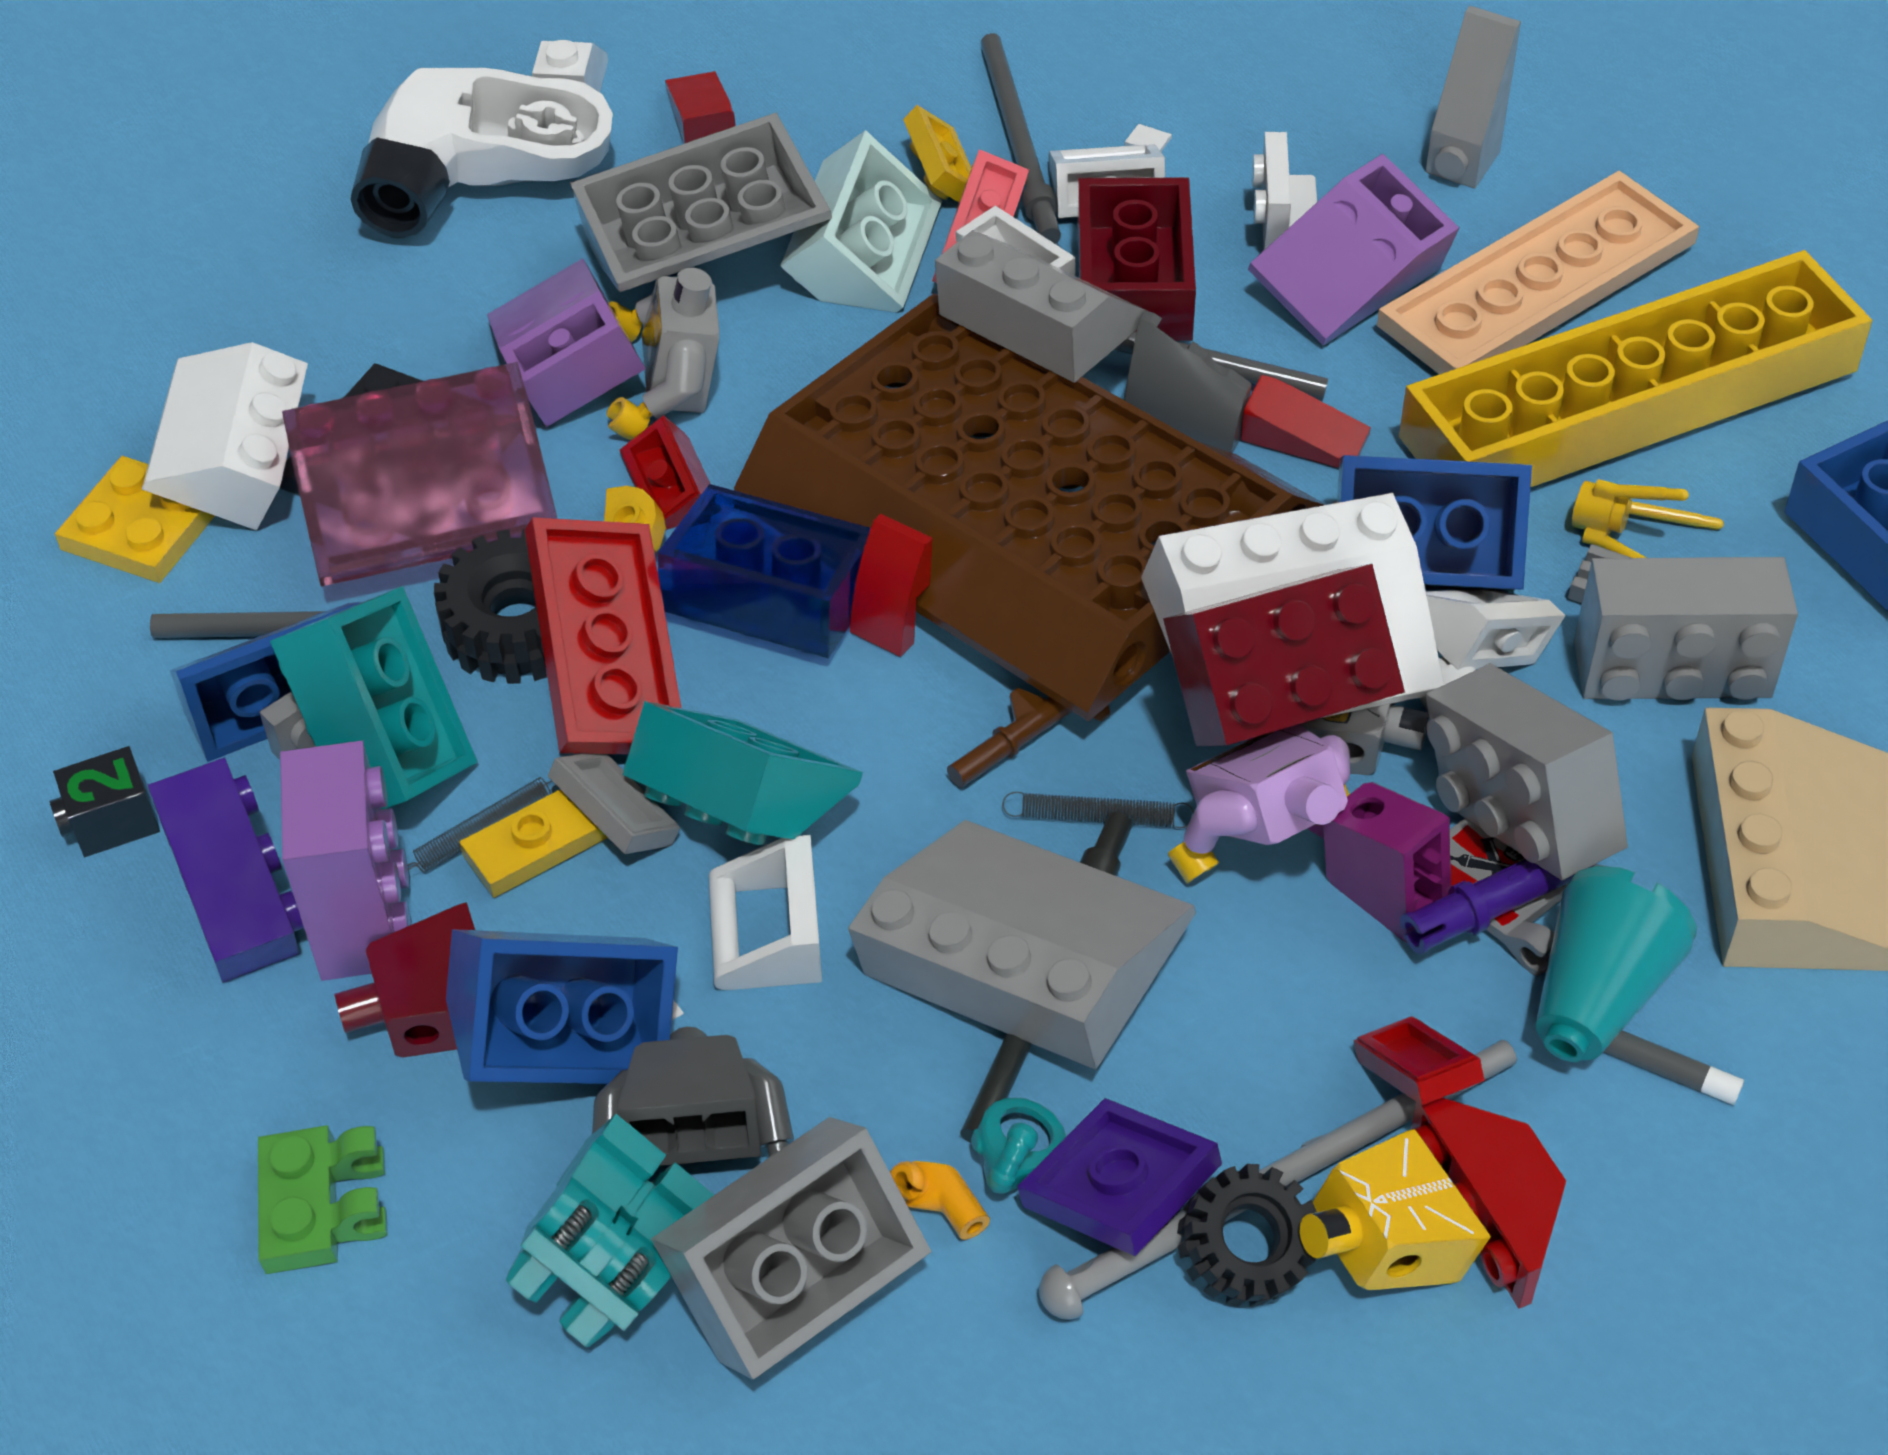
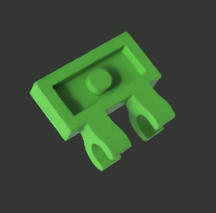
M328 1125L258 1137V1255L265 1274L338 1262L337 1243L356 1240L370 1241L387 1236V1211L385 1206L379 1207L378 1190L376 1187H363L348 1191L336 1202V1181L372 1179L385 1174L383 1146H377L376 1129L374 1126L351 1128L343 1132L335 1141Z

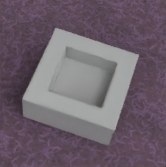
M292 691L259 712L271 751L279 760L281 751L316 747L313 739L307 732L304 718Z

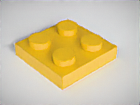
M121 456L55 532V537L62 551L161 583L215 515L142 490L148 464Z

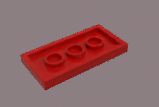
M532 517L525 528V536L559 753L629 754L644 701L681 708L650 525Z

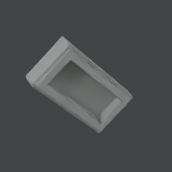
M577 754L554 759L548 777L624 854L673 845L680 827L654 800L644 796L645 791L634 780L622 775L624 770L608 754Z

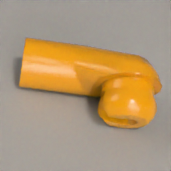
M902 1161L890 1170V1174L908 1207L944 1213L962 1240L971 1239L979 1235L989 1225L990 1217L954 1167L934 1162Z

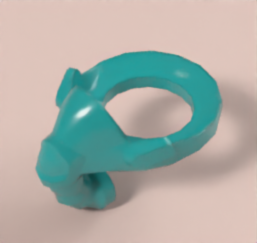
M1005 1098L994 1102L985 1111L978 1129L973 1131L971 1143L974 1150L984 1158V1171L988 1187L993 1193L1002 1194L1018 1188L1017 1186L1066 1137L1064 1127L1055 1114L1043 1105L1026 1098ZM1010 1113H1024L1036 1118L1048 1130L1051 1139L1050 1145L1040 1151H1031L1038 1142V1135L1034 1128L1025 1123L1013 1124L1006 1138L1001 1129V1119L1004 1115Z

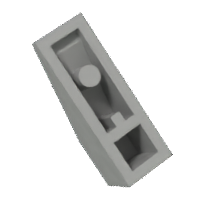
M1469 6L1465 11L1431 130L1426 173L1475 189L1500 153L1521 21L1473 6Z

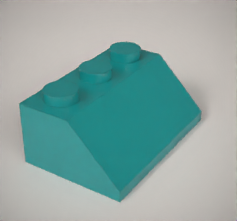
M403 586L270 641L279 661L281 672L287 679L304 718L307 732L313 739L315 746L363 741L370 768L382 767L387 791V807H381V809L406 802L478 762Z
M644 701L622 775L645 785L644 796L649 799L672 806H681L682 803L687 804L684 812L686 816L713 825H722L723 822L728 823L727 835L748 843L764 845L767 835L794 840L860 784L863 772L738 719Z

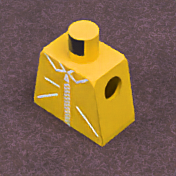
M1415 1129L1403 1132L1337 1164L1313 1200L1317 1212L1305 1215L1300 1223V1238L1307 1253L1317 1259L1337 1254L1356 1284L1366 1290L1460 1282L1491 1237Z

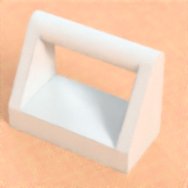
M1155 144L1049 151L1048 154L1050 177L1057 202L1056 214L1058 218L1078 217V178L1165 177V156Z
M1468 589L1426 592L1437 651L1457 670L1465 667L1479 669L1490 663L1496 667L1535 664L1566 616L1550 600L1501 591Z
M811 835L798 836L794 840L781 838L712 869L709 872L708 878L715 987L720 990H738L822 982ZM788 888L791 935L739 957L736 892Z

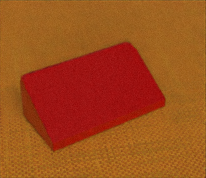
M664 415L619 449L636 488L643 489L663 512L666 530L706 519L723 511L689 437Z

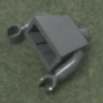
M686 1026L678 1028L670 1035V1040L643 1042L636 1046L629 1068L620 1071L597 1094L594 1100L592 1134L617 1114L666 1154V1157L659 1166L672 1165L674 1162L685 1164L761 1156V1148L766 1147L770 1158L786 1147L789 1142L794 1141L785 1091L778 1077L755 1059L743 1058L735 1037L730 1035L707 1036L696 1027Z

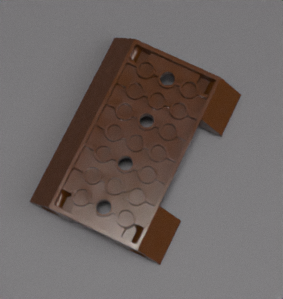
M934 293L771 411L734 487L735 497L856 574H858L873 520L880 514L932 537L930 585L916 598V612L1088 722L1170 652L1141 579L1154 548V545L1151 544L1152 542L1156 543L1158 537L1162 535L1326 505L1237 454L1192 439L1084 377H1081L1074 383L939 314L938 295ZM885 386H889V387H900V388H887V387H885ZM993 434V436L986 439H974L970 437H987ZM1080 486L1084 487L1083 489L1076 492H1064L1059 490V488L1075 489Z

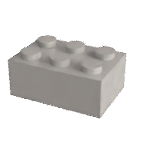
M1785 557L1592 558L1573 642L1583 699L1673 698L1687 700L1691 698H1738L1747 700L1753 698H1772L1798 616Z
M1491 663L1426 693L1430 721L1427 723V734L1435 749L1439 777L1436 779V788L1441 801L1450 811L1462 815L1482 828L1490 837H1496L1522 854L1527 861L1536 863L1560 880H1564L1576 874L1579 870L1586 869L1628 848L1613 732Z
M828 1117L651 1238L718 1361L753 1380L932 1252L868 1130L865 1127Z

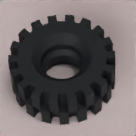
M510 529L496 531L498 540L489 543L484 535L472 540L473 550L469 553L462 547L458 548L451 554L454 566L443 563L438 572L440 583H434L433 592L443 641L452 660L454 661L459 658L461 669L470 675L479 667L482 680L495 682L498 673L506 675L507 684H521V674L531 672L534 681L547 678L537 607L518 616H501L496 614L502 608L512 604L527 603L536 606L525 529L522 530L521 538H511Z

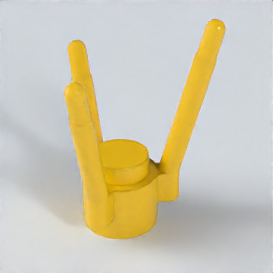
M1597 479L1596 483L1584 481L1579 490L1572 515V527L1585 530L1582 539L1583 543L1593 544L1631 558L1647 557L1608 536L1611 531L1618 533L1624 531L1629 514L1715 530L1723 528L1724 522L1716 517L1632 501V499L1685 501L1689 497V493L1685 489L1616 484Z

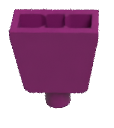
M1374 782L1363 783L1347 796V806L1337 814L1334 820L1324 825L1315 824L1307 829L1324 839L1326 876L1330 883L1407 943L1403 934L1411 932L1415 928L1414 926L1407 929L1401 928L1400 917L1402 914L1413 912L1447 896L1448 890L1451 887L1449 817Z

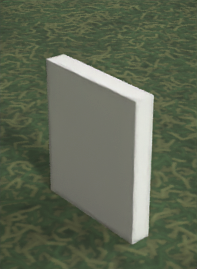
M1138 124L1126 139L1125 146L1155 144L1162 152L1172 139V134Z

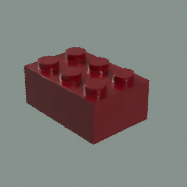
M1189 177L1078 178V278L1148 312L1157 314L1162 318L1157 328L1175 341H1193L1196 280Z
M1373 564L1337 569L1163 618L1196 746L1230 745L1405 693Z

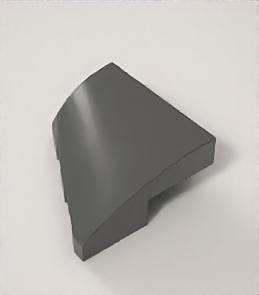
M1145 311L1140 318L1125 401L1198 442L1233 453L1241 439L1243 412L1250 398L1252 383L1233 369L1218 365L1212 360L1209 352L1194 341H1192L1187 349L1157 328L1162 320L1161 317L1155 313Z

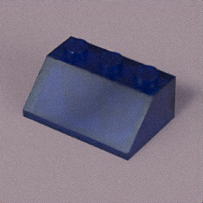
M709 484L657 552L658 577L664 611L693 621H699L829 659L850 626L856 578L871 528Z

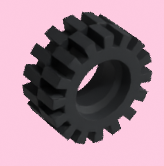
M1246 1164L1239 1171L1233 1166L1223 1170L1215 1178L1210 1179L1189 1199L1183 1209L1187 1211V1214L1178 1223L1177 1234H1185V1240L1178 1245L1180 1259L1190 1256L1193 1266L1186 1270L1192 1281L1194 1282L1202 1276L1208 1282V1285L1203 1290L1204 1293L1213 1299L1220 1293L1227 1295L1225 1304L1236 1307L1245 1301H1249L1250 1307L1263 1305L1270 1299H1276L1301 1282L1309 1273L1305 1269L1316 1261V1258L1307 1253L1300 1238L1302 1218L1307 1214L1317 1212L1312 1200L1301 1205L1296 1195L1304 1188L1295 1180L1287 1186L1280 1183L1279 1181L1284 1172L1271 1167L1264 1174L1259 1173L1260 1164ZM1237 1209H1249L1259 1213L1267 1220L1273 1232L1274 1243L1272 1251L1266 1260L1247 1262L1236 1257L1229 1250L1224 1240L1223 1226L1230 1212Z

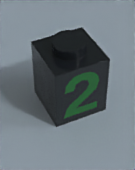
M130 746L53 771L61 797L49 801L55 821L62 837L75 834L84 858L160 832Z

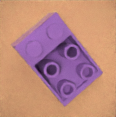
M1381 154L1344 177L1250 263L1248 270L1322 345H1325L1438 271L1457 235L1459 227L1384 154Z
M583 258L487 314L499 350L513 377L546 427L646 369Z

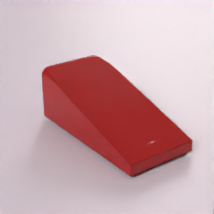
M716 71L665 80V86L684 144L736 126L731 102Z
M1261 375L1244 408L1241 440L1339 468L1341 456H1360L1370 435L1371 427L1283 381Z

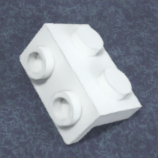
M1265 132L1263 154H1253L1252 187L1261 188V190H1255L1254 224H1263L1264 250L1317 203L1316 178L1313 175H1289L1287 132Z

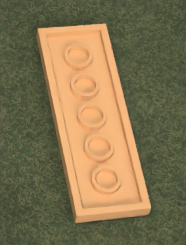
M1619 170L1379 308L1377 326L1435 372L1442 374L1527 345L1694 245L1700 226Z

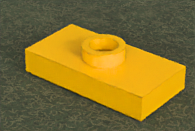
M559 789L459 841L462 856L491 896L495 898L607 839V836Z

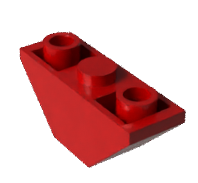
M1440 1098L1423 1106L1416 1102L1411 1130L1415 1129L1491 1236L1480 1252L1482 1264L1488 1277L1497 1287L1504 1286L1518 1309L1532 1304L1567 1182L1529 1124L1446 1098Z

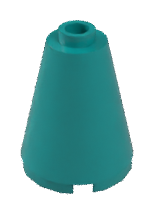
M1593 866L1579 870L1572 877L1562 894L1536 1020V1031L1551 1054L1569 1062L1593 1060L1599 1057L1689 955L1692 949V942L1696 936L1697 925L1688 907L1671 890L1656 883L1651 892L1642 886L1632 883L1631 880L1635 872L1621 867Z

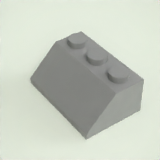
M974 230L935 259L939 314L1074 383L1138 329L1140 318L1146 311L1012 245Z

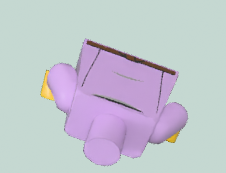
M1300 724L1254 737L1186 770L1197 807L1185 830L1184 842L1169 851L1168 856L1186 884H1188L1202 873L1208 872L1220 863L1212 852L1220 836H1230L1271 845L1279 843L1315 824L1324 825L1330 823L1340 811L1345 809L1348 803L1347 796L1350 795L1345 785L1350 777V755L1346 742L1335 735L1319 738Z

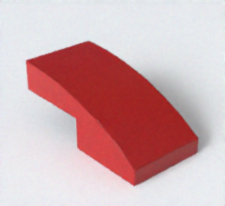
M883 514L878 515L873 520L856 578L851 610L850 633L899 657L914 644L916 598L930 585L932 537Z

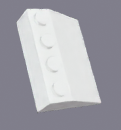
M1393 493L1158 537L1141 579L1170 652L1171 648L1163 618L1337 569L1373 564L1405 693L1328 716L1424 697L1426 693L1444 685L1417 546Z

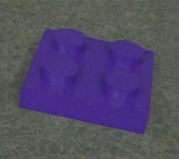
M1104 1098L1017 1187L1024 1208L1136 1256L1222 1165L1217 1142Z

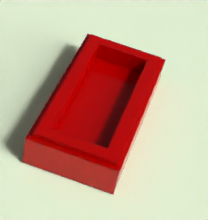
M1413 1016L1366 1033L1353 1040L1360 1064L1422 1106L1485 1081L1481 1060L1478 1056Z

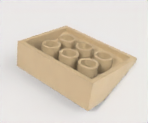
M1705 707L1691 759L1723 967L1888 971V753L1773 709Z

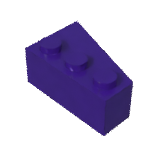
M224 757L148 784L164 833L175 857L222 983L300 954L294 932L303 929L304 926L292 891L290 890L279 895L271 873L282 870V866L269 833L256 836L248 817L260 811L247 776L243 775L233 779Z

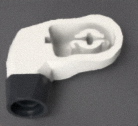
M419 68L392 93L373 122L369 143L363 148L350 200L353 210L363 223L375 231L392 238H405L418 234L426 226L447 194L448 187L457 182L472 186H501L523 181H559L580 177L599 165L608 153L613 113L603 94L584 82L565 78H537L490 68Z

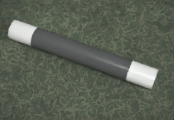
M1623 1030L1603 1051L1606 1054L1734 1106L1745 1081L1742 1078Z

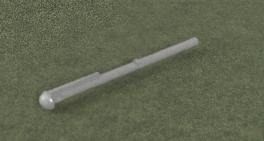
M1500 1040L1474 1054L1481 1060L1485 1080L1513 1066L1517 1061L1513 1047L1505 1040ZM1475 1084L1473 1086H1470L1468 1088H1465L1443 1098L1450 1100L1478 1084ZM1402 1093L1339 1128L1305 1142L1298 1150L1260 1169L1259 1173L1264 1174L1273 1167L1284 1172L1279 1181L1283 1185L1287 1186L1293 1180L1299 1182L1413 1120L1416 1101ZM1237 1209L1230 1212L1225 1222L1248 1209ZM1182 1210L1176 1213L1136 1256L1113 1247L1067 1273L1057 1264L1051 1266L1042 1276L1039 1286L1040 1299L1046 1310L1061 1319H1075L1082 1316V1299L1178 1248V1245L1185 1240V1234H1177L1178 1223L1187 1214V1211Z

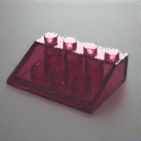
M518 362L282 411L321 587L451 559V554L460 547L468 553L473 550L472 540L484 535L488 543L498 540L496 531L510 529L511 538H521L522 530L527 527L532 517L558 519Z

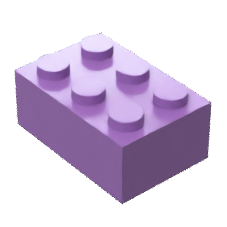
M363 741L281 751L282 861L320 979L324 981L372 974L365 950L367 946L377 939L411 925L407 902H401V889L409 888L404 849L393 850L398 848V832L393 808L381 809V807H387V791L383 769L381 766L370 768Z

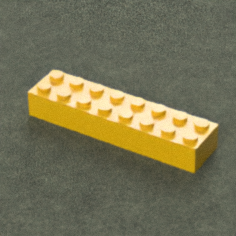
M1802 250L1407 385L1405 388L1399 438L1416 459L1532 465L1531 487L1857 372L1873 320L1806 250Z

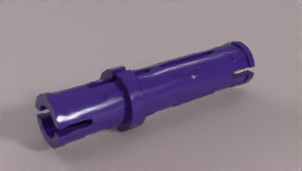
M1524 859L1473 884L1469 881H1461L1452 885L1448 890L1447 896L1413 912L1402 914L1400 926L1402 929L1414 926L1415 930L1403 935L1414 952L1424 954L1430 948L1464 932L1476 935L1487 930L1490 926V920L1570 883L1574 875L1560 880L1536 863H1531Z

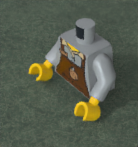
M685 268L678 273L677 277L662 276L656 279L653 294L638 300L636 308L633 310L617 302H609L631 343L637 338L642 324H644L642 330L644 366L646 368V393L643 394L644 401L639 406H636L624 397H619L607 410V417L613 420L609 423L608 428L625 439L632 440L648 427L650 417L652 416L659 419L672 410L705 412L719 343L715 285L712 284L711 277L705 271L698 268Z

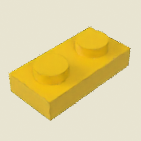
M916 105L905 116L903 121L912 140L909 144L910 148L921 161L925 170L924 181L928 188L941 199L946 200L948 197H951L960 202L971 165L954 127L919 105Z

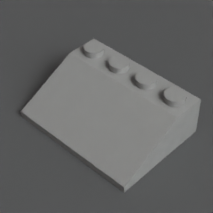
M777 112L570 183L584 233L600 267L619 292L832 219L829 206Z
M964 820L886 875L849 925L848 930L864 975L1007 1034L1015 1035L1024 1041L1096 1070L1196 912L1194 905Z

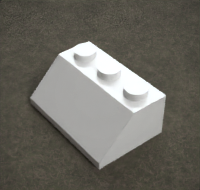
M253 342L178 358L173 370L142 490L257 530L280 488L308 363Z

